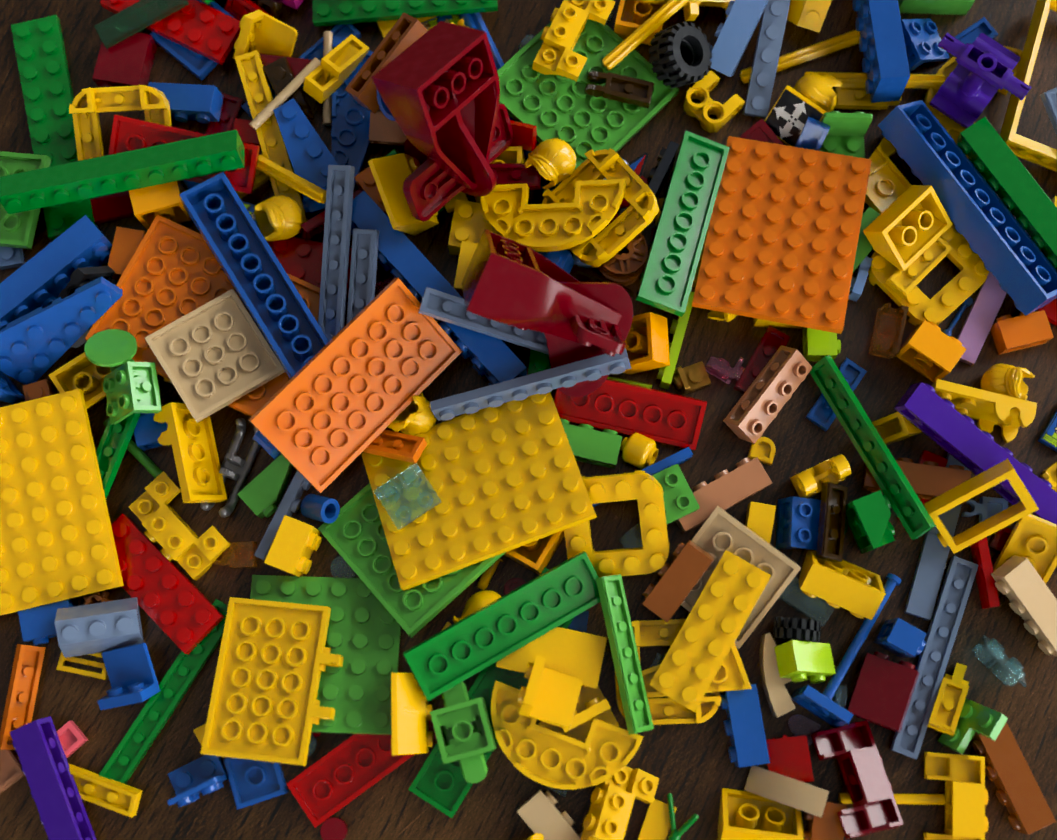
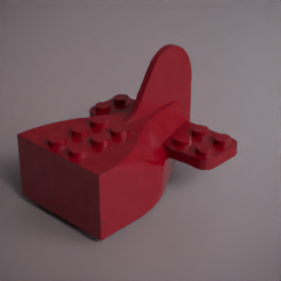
M440 21L371 77L382 100L407 137L404 143L405 154L415 157L420 163V166L404 180L403 192L413 218L423 222L429 220L459 192L473 196L488 195L496 186V177L489 164L512 144L514 138L507 108L504 104L499 103V76L486 31Z
M484 229L462 281L466 311L515 326L521 330L529 329L543 332L546 337L551 368L602 354L615 356V354L621 355L626 347L625 340L632 325L633 305L629 294L621 285L613 282H580L531 247ZM609 374L601 376L595 381L586 380L576 383L572 387H561L558 389L571 397L585 396L597 390L605 382Z

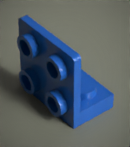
M931 19L901 20L910 73L923 62L946 61L950 58L947 51L938 47L941 38L937 32L936 24Z
M795 496L778 499L776 549L800 548L817 551L821 500Z
M146 643L107 650L102 653L112 689L107 690V695L97 700L100 710L140 703L160 692Z
M204 755L168 773L177 795L167 801L168 806L177 804L178 808L186 806L200 799L199 793L202 792L204 796L224 787L223 781L228 780V775L221 757Z

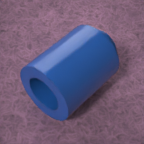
M308 494L302 500L301 513L305 518L332 523L339 516L340 506L338 501L333 498Z

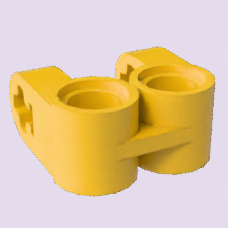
M712 70L702 80L697 81L688 89L683 106L686 114L696 117L700 121L703 130L709 133L719 131L745 105V101L738 94L733 95L724 104L713 101L710 98L709 93L720 81V77ZM692 99H698L701 103L696 104L692 102ZM708 115H715L718 119L713 120Z
M839 454L794 475L790 480L799 497L809 498L822 491V483L838 484L846 480V477L851 475L852 472L844 455Z

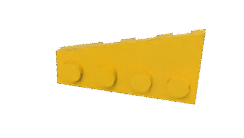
M735 642L706 693L752 689ZM660 665L642 670L647 698L667 697L649 686Z

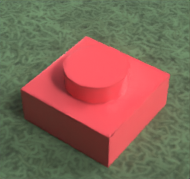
M73 720L68 721L57 731L66 758H69L88 741L87 737Z

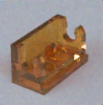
M886 303L882 308H878L868 354L887 359H893L899 354L909 307L902 305L896 309L891 308V303Z

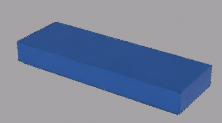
M848 358L839 367L840 372L852 391L856 389L867 372ZM821 393L805 418L824 431H827L836 415Z

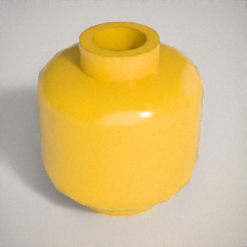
M634 433L629 438L625 437L620 446V450L623 451V461L640 469L653 465L659 452L653 439L639 433Z

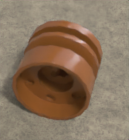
M641 233L619 251L622 252L624 250L626 253L621 255L617 253L609 261L596 267L597 273L624 287L637 281L643 273L648 256V245Z

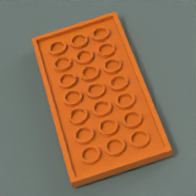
M394 278L249 419L256 429L319 493H322L414 401L412 396H419L462 352L433 317L418 313L421 303L399 278Z

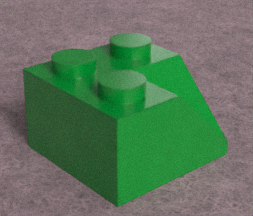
M881 490L846 505L848 526L861 554L895 541V531L889 522L891 504L888 497L883 495Z

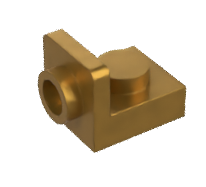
M703 361L684 368L681 366L677 367L674 372V385L677 390L681 389L683 395L711 385Z

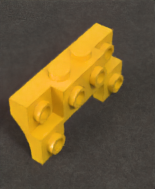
M563 0L560 8L555 7L551 15L550 21L552 24L550 27L545 26L540 39L543 40V44L533 61L532 69L544 75H559L577 82L587 62V57L574 52L573 49L586 25L587 19L605 25L615 6V1Z
M163 471L144 488L146 491L129 506V509L147 529L144 534L153 543L157 541L163 547L160 550L161 553L169 561H177L193 580H198L231 544L213 525L198 537L179 514L168 505L181 492V489Z
M924 752V778L945 780V834L924 832V840H985V832L988 831V818L985 816V805L988 804V791L985 789V757Z
M624 766L612 778L597 784L591 794L589 812L583 821L584 829L581 840H623L634 800L637 799L646 804H653L659 778L641 769H632Z

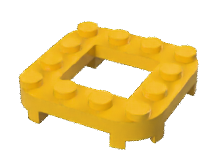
M146 85L82 89L76 95L72 104L69 105V114L73 116L78 161L104 156L99 113L144 110L145 121L172 126L170 105L165 94L154 87Z
M611 148L609 150L602 149L597 151L591 149L584 155L587 159L574 170L570 177L563 180L552 192L547 188L542 195L544 197L542 204L574 203L576 181L603 180L604 178L607 180L625 179L626 188L623 198L630 206L594 239L591 238L578 246L569 248L581 262L595 268L613 258L645 229L659 212L657 199L652 190L623 161L618 153Z
M954 225L940 237L953 248L946 257L961 272L931 299L917 286L902 299L885 283L898 268L876 251L870 257L872 258L868 271L870 283L873 286L877 284L910 317L908 321L915 326L917 324L920 325L924 320L939 325L981 287L987 279L989 271L985 268L984 262L978 254L971 250L968 241L962 234L957 232Z
M635 470L633 473L593 477L582 476L592 504L637 499L643 547L594 551L590 521H586L564 530L568 559L585 551L598 577L619 574L621 576L650 574L661 569L668 558L670 547L663 497L664 492L661 483L652 475L642 470Z
M671 619L668 622L664 620L632 621L639 661L640 647L671 646L686 619ZM615 672L616 703L619 712L625 718ZM706 693L695 713L671 698H648L653 725L698 724L706 722L716 713L720 706V693Z

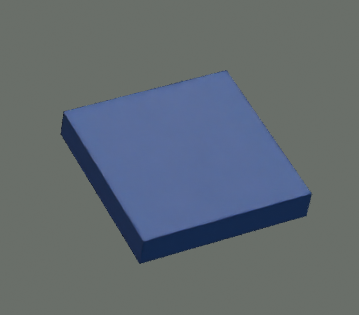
M228 757L223 759L237 810L289 793L280 763Z

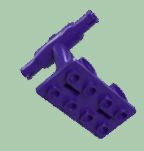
M947 32L938 44V47L955 56L958 65L944 81L929 104L967 129L974 124L999 89L1002 90L1004 88L1022 101L1032 87L1013 76L1014 73L1012 71L1021 58L984 33H981L973 44L967 43L965 45Z

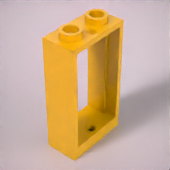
M1008 459L924 504L940 532L937 534L938 539L944 548L949 546L954 554L1039 510ZM1008 479L1021 501L952 537L939 515Z

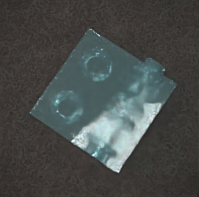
M417 463L410 465L409 468L400 474H396L397 476L390 478L388 482L374 490L375 495L385 507L398 530L442 502Z
M984 635V645L982 646L978 643L972 649L975 652L974 656L984 665L986 664L987 668L999 662L991 672L996 674L1004 685L1013 687L1019 681L1026 687V674L1023 671V665L1015 657L1009 658L1003 652L1005 650L1004 647L995 638L990 640Z

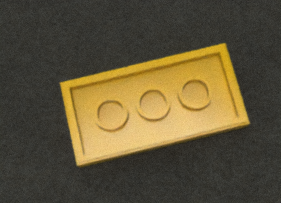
M556 627L497 661L496 667L526 673L528 662L534 663L537 654L547 657L544 668L580 678L582 686L597 689L607 637Z

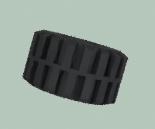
M681 22L657 32L654 35L655 38L650 42L652 47L649 48V54H651L649 62L653 66L651 69L653 73L656 72V78L659 81L663 80L665 86L670 85L671 88H679L702 80L709 72L708 68L712 64L710 61L712 52L709 49L711 46L706 40L707 36L705 33L702 34V29L698 26L695 27L694 23Z

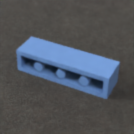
M769 0L730 1L725 12L728 17L724 24L720 23L715 33V36L718 37L714 46L710 45L711 47L709 48L710 52H712L710 68L729 77L734 75Z

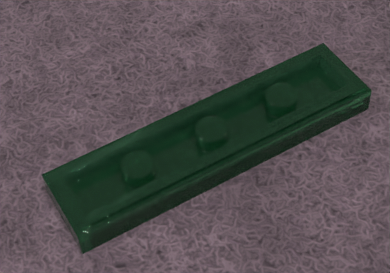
M141 0L96 24L94 27L104 46L108 49L189 5L188 0Z

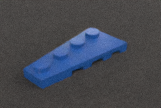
M292 98L273 110L292 167L296 175L326 190L328 165H338V163L295 99ZM302 194L305 202L310 200L309 197Z

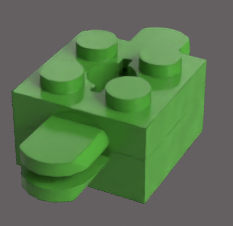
M462 681L442 693L445 707L430 711L443 764L459 760L463 778L469 783H478L488 773L484 753L497 749L484 697L469 700L466 685Z

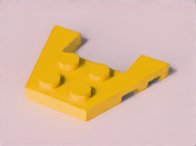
M885 137L869 158L872 161L865 202L879 214L885 211L911 186L889 159L897 151L893 144Z

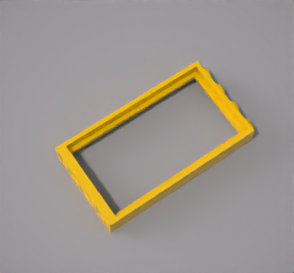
M1037 0L1016 75V78L1027 85L1030 83L1049 9L1057 12V0ZM1011 94L1000 133L1001 138L1017 157L1057 172V149L1016 134L1025 97L1021 101L1018 97Z

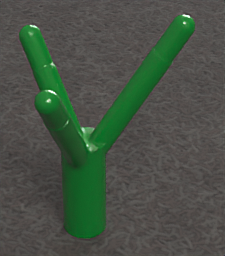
M668 793L671 828L668 840H680L682 834L699 819V815L694 814L677 831L673 796L671 793Z

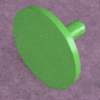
M108 329L91 336L87 340L84 350L87 359L91 363L102 367H110V370L114 371L127 361L135 362L132 358L137 352V342L135 337L127 331Z

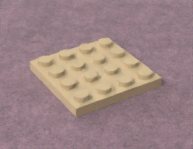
M234 289L227 291L144 338L196 423L285 372Z
M717 505L691 540L713 556L714 560L682 602L681 606L691 612L725 550L770 574V580L735 640L736 647L740 649L800 571L801 567Z

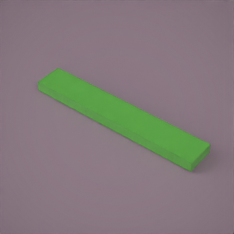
M621 574L596 578L628 734L652 730L654 726Z

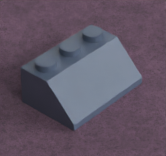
M137 597L57 609L55 627L58 644L65 658L100 653L144 643Z

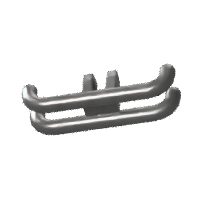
M237 418L235 421L236 431L219 471L223 476L224 483L227 478L235 480L226 505L219 510L221 517H228L234 511L240 498L237 494L244 488L261 447L253 439L245 460L236 456L246 432V421L243 418ZM216 502L201 503L200 507L207 511L214 507Z

